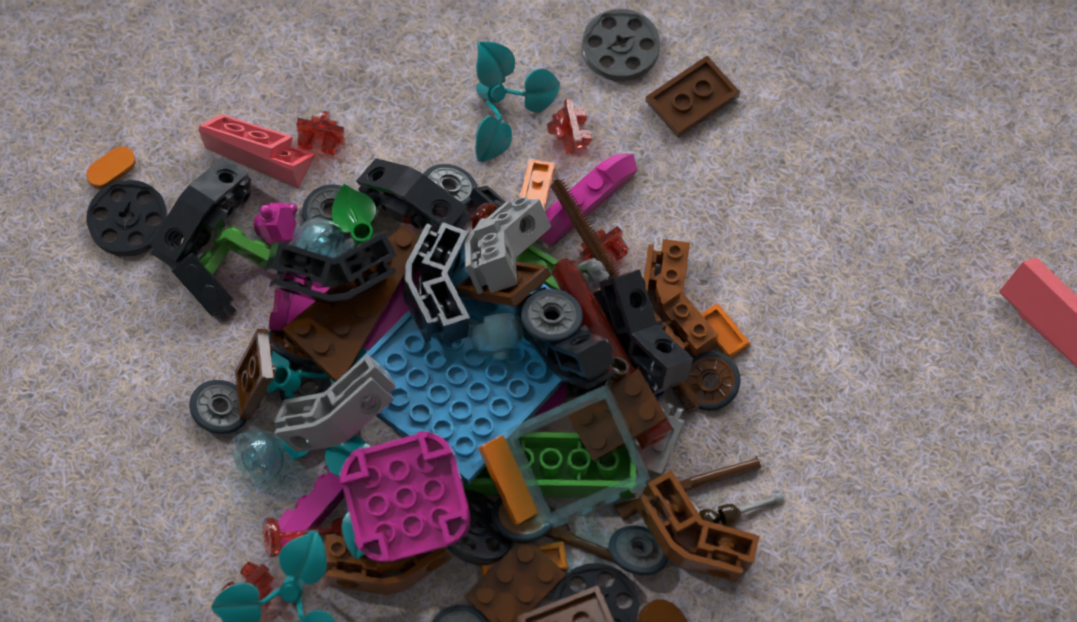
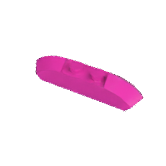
M616 154L609 157L570 189L571 192L569 194L573 193L571 196H575L572 199L576 198L574 202L578 201L576 205L580 204L578 206L581 207L579 210L583 209L581 213L585 212L582 216L586 215L587 217L635 175L637 165L634 154ZM558 200L545 212L551 228L538 239L549 245H555L575 228Z
M327 465L324 468L328 473L318 477L313 485L314 489L308 496L303 495L296 503L295 510L286 509L279 519L272 540L273 553L280 554L282 548L291 540L317 530L345 498L340 478L334 476L327 468Z

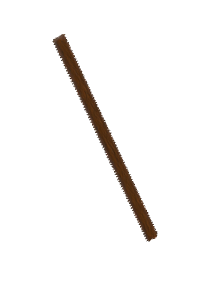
M556 179L550 185V188L592 257L603 264L610 275L608 279L618 276L620 272L616 271L619 268L615 270L617 266L613 267V265L616 263L611 264L614 260L610 261L612 257L608 258L610 254L606 255L609 252H605L607 249L603 250L605 246L601 247L603 243L599 244L602 240L598 241L600 237L596 239L598 235L595 234L597 232L593 233L595 229L591 230L593 226L589 227L591 225L588 224L590 221L586 222L588 218L584 219L586 215L582 216L585 212L581 213L583 209L579 210L581 208L578 207L580 204L576 205L578 201L574 202L576 198L572 199L575 196H571L573 193L569 194L571 190L567 191L569 187L565 188L568 185H564L566 182L562 183L564 179ZM686 380L680 382V385L672 389L687 413L696 411L701 404L697 405L700 401L695 402L698 398L693 399L696 395L692 396L694 392L690 393L692 389L688 390L690 386L686 387L689 385V383L684 384L687 382Z

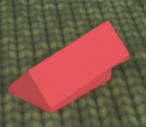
M223 114L199 125V133L206 149L296 188L300 187L315 156L314 153L291 147L293 136Z
M1037 257L1022 262L999 293L1019 310L1018 315L1077 367V296Z

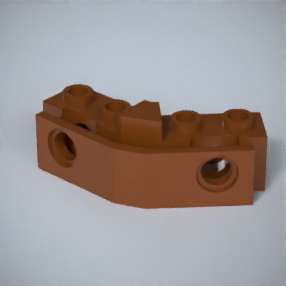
M663 239L661 251L654 250V245H648L644 272L646 290L648 293V288L656 289L655 300L658 302L660 312L662 313V322L666 326L665 332L692 358L697 357L701 353L710 352L716 348L718 333L683 293L690 242ZM656 264L662 266L661 274H658V277L654 276ZM654 312V316H655L656 321H660L661 319H660L659 316Z
M672 470L647 483L643 491L644 495L639 498L635 507L667 558L679 567L737 582L743 570H749L754 563L759 535L702 520Z
M326 534L324 544L327 555L326 572L329 586L383 595L407 590L452 559V554L445 548L393 562H379L368 558L366 555L355 559L348 550L342 536ZM396 570H401L404 573L399 576L380 579V574Z

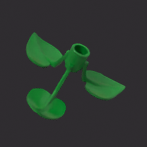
M343 184L333 203L332 220L335 227L342 233L351 232L354 247L374 236L371 223L376 216V206L369 196Z

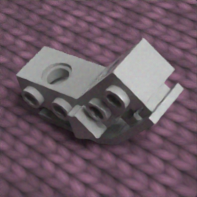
M521 197L512 204L506 201L488 218H482L466 238V268L478 294L483 293L484 285H488L490 292L494 293L517 284L516 257L551 228L540 199Z
M367 354L324 393L284 400L274 421L279 427L276 429L275 434L296 453L337 446L359 434L361 428L394 400L390 394L396 388V385L390 374Z

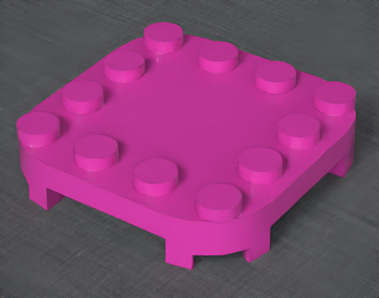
M428 431L417 432L415 435L364 449L359 448L351 452L352 454L345 461L340 472V483L343 485L356 537L354 540L359 550L368 558L379 562H393L448 547L460 541L468 533L470 511L458 464L450 444L441 436Z

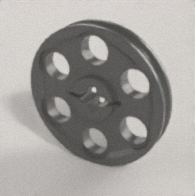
M629 9L608 10L594 17L585 28L582 38L584 59L596 74L606 79L629 81L639 78L651 70L659 56L660 38L654 24L639 12ZM605 21H613L616 27L608 30L602 24ZM638 22L642 28L633 31L628 28V24ZM592 39H598L602 42V45L599 48H592L588 45V42ZM617 42L625 43V48H622L620 45L616 46ZM650 42L654 45V48L650 51H645L640 48V44ZM604 59H610L614 62V65L611 68H603L600 62ZM635 60L640 64V67L632 70L626 66V63Z

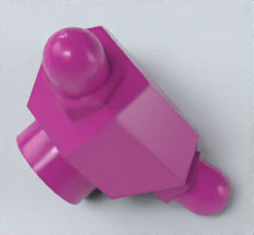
M284 202L263 205L260 208V215H256L254 218L253 227L255 233L258 236H262V239L271 244V246L279 241L288 244L294 236L296 227L294 214L298 211L297 205L295 203L287 205Z

